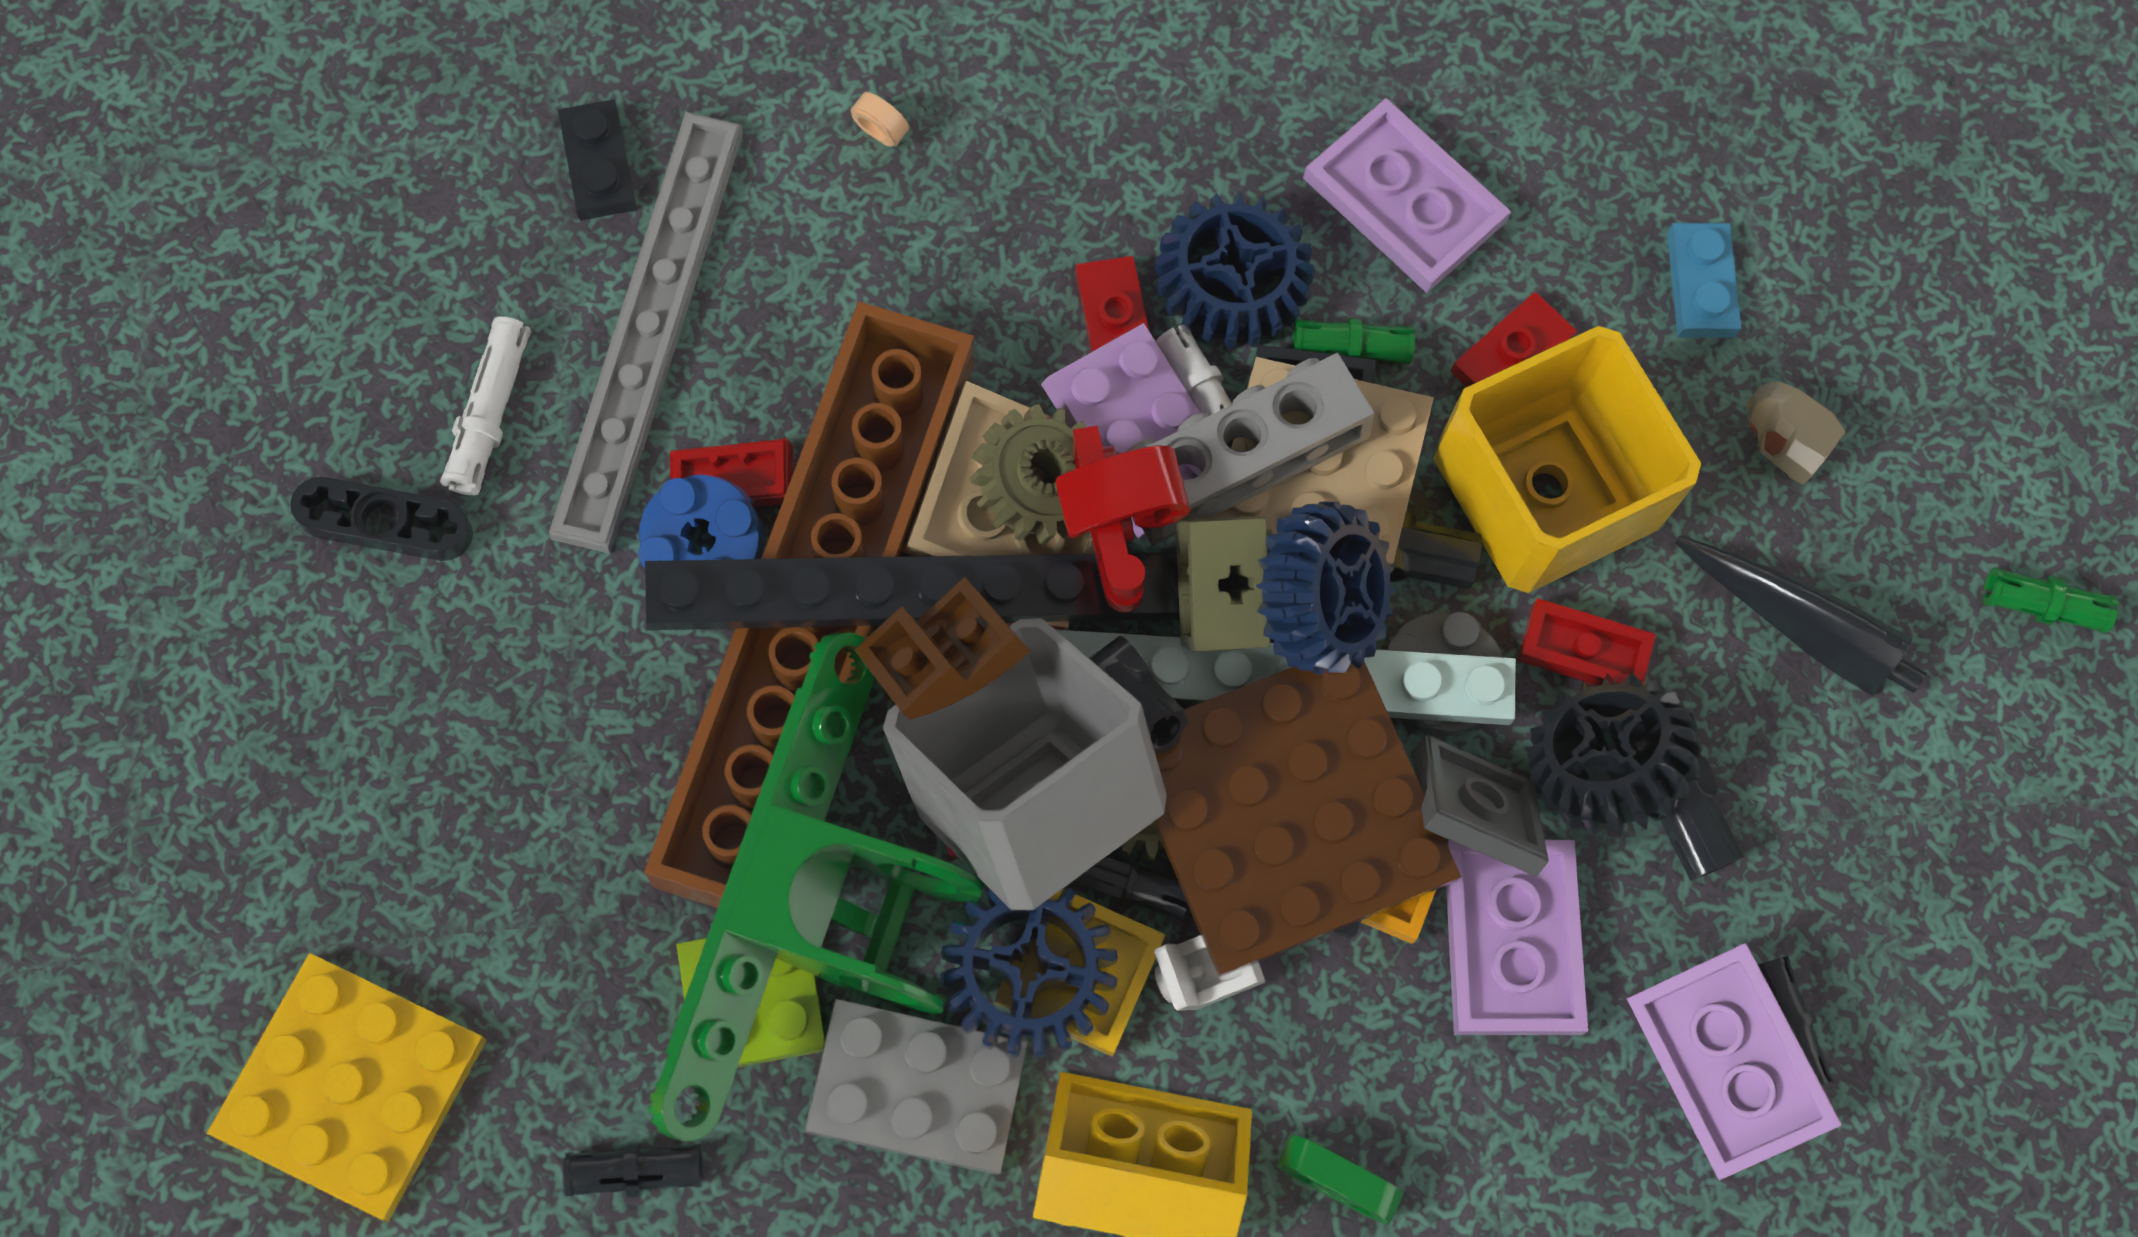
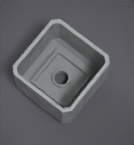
M1042 618L1019 619L1010 626L1031 652L996 680L951 706L911 720L895 705L887 711L883 727L919 818L1011 910H1034L1163 815L1167 797L1141 703Z

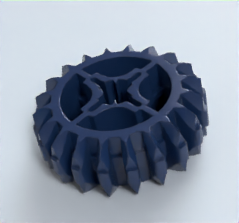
M1241 191L1234 196L1232 204H1225L1218 193H1216L1210 199L1209 210L1197 201H1194L1193 205L1189 207L1188 217L1177 214L1171 224V233H1165L1161 238L1159 247L1161 254L1156 257L1155 272L1161 277L1157 283L1159 297L1169 298L1166 305L1169 316L1184 314L1182 325H1186L1190 330H1193L1198 325L1204 327L1202 339L1205 345L1214 339L1216 332L1225 334L1224 342L1228 349L1235 346L1237 335H1244L1246 341L1253 348L1259 343L1261 331L1275 339L1281 333L1282 323L1292 326L1299 316L1300 309L1298 307H1303L1308 303L1311 294L1308 285L1312 284L1315 275L1314 265L1309 264L1312 256L1311 244L1300 242L1303 234L1301 224L1284 226L1287 219L1285 207L1273 214L1266 212L1267 202L1264 196L1255 203V207L1244 204L1245 199ZM1216 240L1217 245L1214 253L1202 256L1199 263L1188 265L1189 258L1198 248L1210 241ZM1280 275L1281 283L1267 296L1254 301L1255 286L1267 283L1268 277ZM1213 295L1218 296V297H1221V298H1223L1225 301L1220 300V299H1218V298H1216V297H1213Z
M1336 501L1306 504L1303 507L1293 508L1290 517L1279 518L1277 534L1266 537L1269 554L1267 557L1258 560L1264 571L1262 582L1256 585L1257 588L1262 590L1263 600L1257 609V613L1266 616L1267 622L1263 629V636L1274 639V655L1285 657L1289 667H1296L1301 671H1312L1314 674L1320 675L1323 674L1324 669H1326L1328 674L1330 672L1345 673L1350 663L1359 669L1363 664L1364 658L1375 656L1377 649L1376 641L1386 638L1384 621L1385 618L1393 616V612L1389 607L1390 594L1396 590L1390 586V573L1395 568V565L1387 562L1386 554L1389 549V542L1379 539V523L1369 521L1366 510L1355 509L1351 505H1340V502Z
M1069 887L1061 892L1057 902L1048 899L1034 910H1011L988 888L987 896L992 908L986 911L978 902L970 900L965 905L969 918L975 925L970 926L962 921L954 920L949 927L950 933L957 940L963 942L964 945L949 944L942 946V959L949 963L960 965V967L947 969L940 974L941 985L949 988L963 987L962 990L954 993L947 999V1006L951 1012L961 1011L971 1006L973 1010L962 1021V1029L965 1033L969 1034L974 1032L984 1022L989 1025L982 1040L983 1046L989 1050L997 1044L1001 1033L1010 1036L1008 1056L1012 1058H1017L1021 1052V1039H1033L1035 1057L1038 1059L1044 1058L1047 1047L1045 1037L1052 1034L1058 1047L1062 1051H1067L1072 1047V1040L1066 1027L1072 1025L1080 1034L1087 1037L1093 1032L1094 1025L1084 1013V1010L1087 1009L1103 1016L1109 1010L1110 1004L1105 998L1094 991H1112L1116 989L1118 978L1111 973L1099 971L1098 968L1116 964L1118 953L1115 949H1096L1095 946L1106 941L1110 937L1111 930L1107 924H1100L1090 929L1085 927L1094 917L1096 908L1092 903H1087L1075 913L1070 911L1075 891ZM1028 919L1024 934L1017 943L1010 946L993 945L991 950L980 948L989 935L999 927L1016 920ZM1047 923L1057 926L1073 940L1081 954L1084 967L1069 965V959L1056 956L1048 949L1045 942ZM1033 939H1036L1035 956L1038 957V967L1047 970L1043 977L1036 972V980L1029 982L1027 996L1022 998L1023 980H1020V969L1012 966V963L1016 959L1022 963L1023 955H1029L1031 942ZM974 969L990 971V977L1004 980L1011 987L1013 998L1010 1015L1001 1012L986 1000L976 983ZM1066 985L1080 988L1074 998L1061 1010L1049 1016L1030 1019L1035 999L1041 992L1048 989L1065 990Z

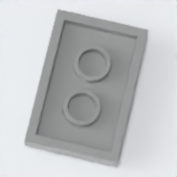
M836 999L832 1008L804 1133L986 1173L1001 1174L1027 1042L1021 1041L1019 1056L1012 1058L1008 1056L1009 1038L1000 1036L997 1044L989 1050L982 1043L984 1032L974 1031L967 1034L962 1027Z

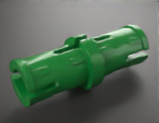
M1350 317L1347 323L1296 319L1293 326L1292 347L1297 350L1327 354L1338 353L1341 356L1411 364L1415 347L1414 326L1362 324L1361 318Z
M1994 567L1985 579L1984 590L1991 591L1992 593L1991 595L1986 593L1983 595L1982 602L1984 605L2034 615L2035 621L2038 623L2052 625L2053 621H2059L2106 634L2113 627L2118 614V610L2108 608V606L2116 607L2119 605L2116 596L2067 586L2062 578L2049 575L2047 580H2042Z

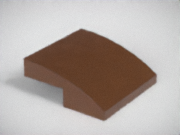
M965 577L918 620L901 606L855 649L899 710L909 720L934 713L974 694L1007 672L1031 652Z

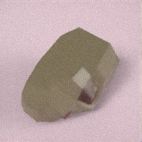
M1769 382L1760 386L1746 403L1750 429L1758 436L1760 453L1787 473L1789 478L1802 485L1812 477L1846 433L1833 412L1800 389L1782 382Z

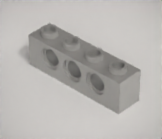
M1335 353L1321 361L1317 358L1305 360L1291 369L1285 379L1267 388L1263 385L1250 387L1240 393L1233 400L1232 405L1212 415L1209 412L1193 415L1178 427L1177 432L1157 442L1153 439L1141 441L1130 447L1126 452L1155 445H1166L1174 448L1179 466L1189 464L1202 471L1194 479L1183 480L1191 508L1189 514L1183 519L1211 518L1369 439L1375 413L1338 353ZM1289 411H1301L1307 414L1311 420L1305 424L1295 425L1285 421L1282 415ZM1242 437L1252 440L1257 446L1248 452H1237L1229 448L1227 443L1234 438ZM1176 522L1163 527L1142 528L1153 547L1176 535Z

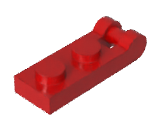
M1098 425L1073 430V457L1076 469L1116 455L1113 445L1103 447ZM1128 517L1090 531L1106 601L1112 609L1118 612H1131L1141 604L1144 593V565L1137 557L1128 554L1125 543L1134 540L1132 519Z

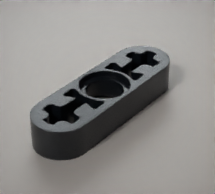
M315 477L306 480L296 488L291 498L290 507L293 517L306 533L316 538L438 561H448L461 556L470 546L473 537L471 523L462 508L456 503L445 499L327 477ZM328 496L336 508L351 511V527H348L350 523L343 513L324 511L320 520H316V517L309 509L310 505H319L323 502L324 497ZM388 505L398 509V522L390 531L377 534L367 530V517L375 508ZM413 511H416L415 516L421 525L440 527L443 519L448 518L456 530L455 534H444L441 542H436L427 529L413 527Z

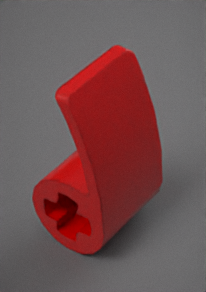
M1166 445L1148 446L1117 454L1058 476L1056 479V489L1067 533L1070 538H1075L1088 531L1132 516L1135 525L1138 527H1163L1183 519L1191 510L1175 450Z

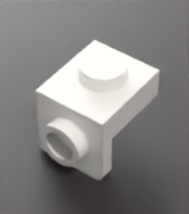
M1201 935L1180 944H1165L1154 950L1159 964L1155 967L1157 985L1164 998L1168 1002H1172L1177 1011L1198 1010L1266 982L1259 962L1219 978Z

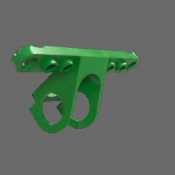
M856 633L826 635L821 638V642H816L814 646L815 652L810 653V659L812 660L802 688H798L667 1046L665 1053L668 1054L662 1074L654 1086L656 1088L655 1093L650 1094L652 1106H648L649 1113L653 1115V1118L650 1120L653 1125L658 1127L657 1131L666 1135V1137L682 1141H696L708 1135L716 1126L775 959H779L860 996L878 998L904 1010L940 1014L944 1011L947 1002L946 997L927 992L912 982L886 972L914 889L939 900L958 902L974 900L977 902L981 898L984 884L969 872L943 860L824 822L875 676L855 651L866 640ZM842 648H845V652L851 653L849 655L850 659H854L851 666L855 667V669L850 670V674L853 676L847 678L848 682L840 681L834 669L835 657ZM850 864L890 883L879 915L870 913L839 897ZM900 866H904V867H908V868H911V869H915V870H918V871L927 873V874H929V875H932V876H934V877H937V878H939V879H934V878H931V877H927V876H924V875H921V874H918V873L909 871V870H907V869H905V868H902V867H900ZM830 922L858 935L871 938L864 961L821 948ZM690 1086L695 1088L693 1090L694 1093L699 1095L695 1098L700 1103L699 1106L695 1105L697 1113H692V1120L687 1119L684 1124L680 1123L676 1118L675 1102L680 1092Z

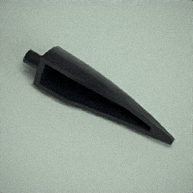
M1681 535L1676 540L1675 544L1698 566L1789 638L1805 653L1869 695L1873 696L1887 678L1911 693H1914L1924 680L1927 673L1902 658L1913 639L1872 615L1817 587L1769 566Z

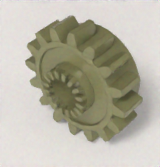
M1040 404L1033 405L1025 413L1024 418L1016 409H1013L1001 420L1002 425L994 423L985 432L983 438L987 444L982 443L973 452L972 459L982 465L970 477L971 484L981 486L983 497L977 502L979 508L989 507L995 516L993 525L999 528L1005 524L1014 529V537L1019 541L1028 534H1036L1039 543L1046 544L1055 537L1056 531L1063 539L1069 537L1056 489V479L1058 476L1076 469L1073 457V430L1085 428L1087 424L1080 421L1072 428L1064 425L1065 410L1061 408L1049 419H1044V413ZM1031 465L1040 468L1045 473L1048 479L1046 485H1044L1043 481H1036L1038 479L1036 476H1032L1033 470H1030Z

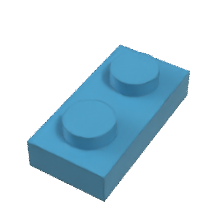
M1673 223L1667 235L1677 337L1735 338L1741 330L1730 223Z

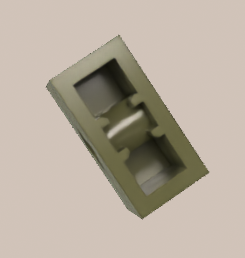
M1236 516L1181 519L1176 522L1181 646L1195 652L1270 647V638L1263 636V629L1267 622L1266 616L1257 613V609L1263 602L1262 590L1256 587L1257 584L1262 582L1264 571L1258 560L1268 556L1269 550L1266 544V537L1274 535L1271 529H1266V518ZM1230 573L1239 575V586L1230 587L1228 593L1218 589L1219 579L1229 577Z

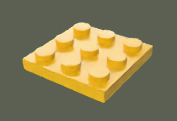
M309 953L206 1134L382 1221L389 1222L487 1039Z

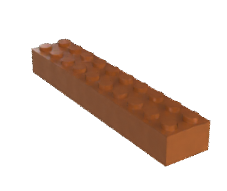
M860 301L857 302L761 559L907 557V554L902 552L910 527L959 390L966 381L969 382L974 368L973 335ZM880 626L741 628L734 630L644 871L655 889L718 908L798 688H802L812 660L810 659V653L815 652L814 646L816 642H821V638L826 635L836 633H856L867 639ZM842 648L835 657L834 669L840 681L848 682L847 678L853 676L850 674V670L855 669V667L851 666L854 659H850L849 655L851 653L845 652V648Z

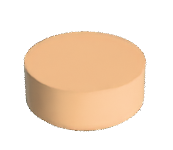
M864 92L851 108L852 118L857 125L886 146H897L910 129L906 119L892 105L873 93Z

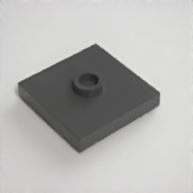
M1425 735L1414 750L1417 779L1425 794L1421 807L1424 829L1537 877L1547 865L1549 859L1534 786L1531 780L1436 738Z

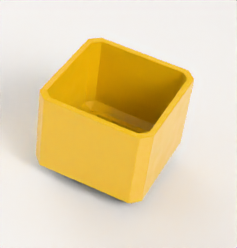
M1601 326L1592 328L1464 388L1438 440L1433 457L1435 464L1475 532L1481 534V542L1507 586L1526 593H1531L1658 531L1696 484L1701 466L1697 455L1621 333ZM1538 474H1549L1555 477L1562 486V496L1549 499L1539 495L1533 487L1532 477Z

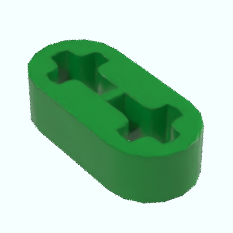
M1290 1135L1276 1164L1287 1175L1365 1217L1384 1225H1390L1404 1195L1400 1189L1384 1179L1297 1135Z

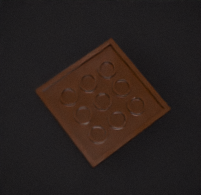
M1363 661L1359 669L1350 663L1345 673L1330 672L1328 674L1326 669H1324L1322 675L1291 667L1184 709L1189 723L1181 733L1180 742L1164 754L1155 752L1167 797L1164 814L1153 822L1219 978L1452 884L1461 878V874L1444 837L1424 829L1421 807L1425 794L1365 661Z

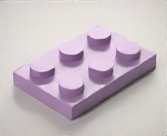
M1387 98L1306 167L1303 176L1307 183L1426 293L1430 292L1507 222L1511 213L1504 204Z
M1144 323L1048 376L1041 384L1056 409L1061 408L1065 410V423L1069 428H1072L1080 421L1087 424L1086 427L1098 425L1103 447L1113 445L1116 455L1126 452L1133 445L1147 439H1153L1157 442L1177 432L1178 427L1185 420L1200 413ZM1184 464L1179 466L1183 480L1194 479L1202 473L1199 468L1193 465ZM1132 516L1134 533L1137 538H1140L1145 534L1141 527L1135 525Z
M1448 840L1446 842L1461 874V878L1458 881L1446 886L1454 1035H1583L1588 1032L1575 840H1545L1549 862L1537 877L1457 842Z
M1747 943L1627 998L1718 1180L1842 1126Z

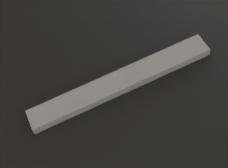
M685 112L549 530V535L554 541L611 554L743 136L741 124Z

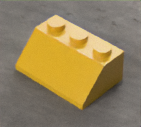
M1060 1072L1033 1218L1124 1237H1237L1247 1197L1252 1109Z

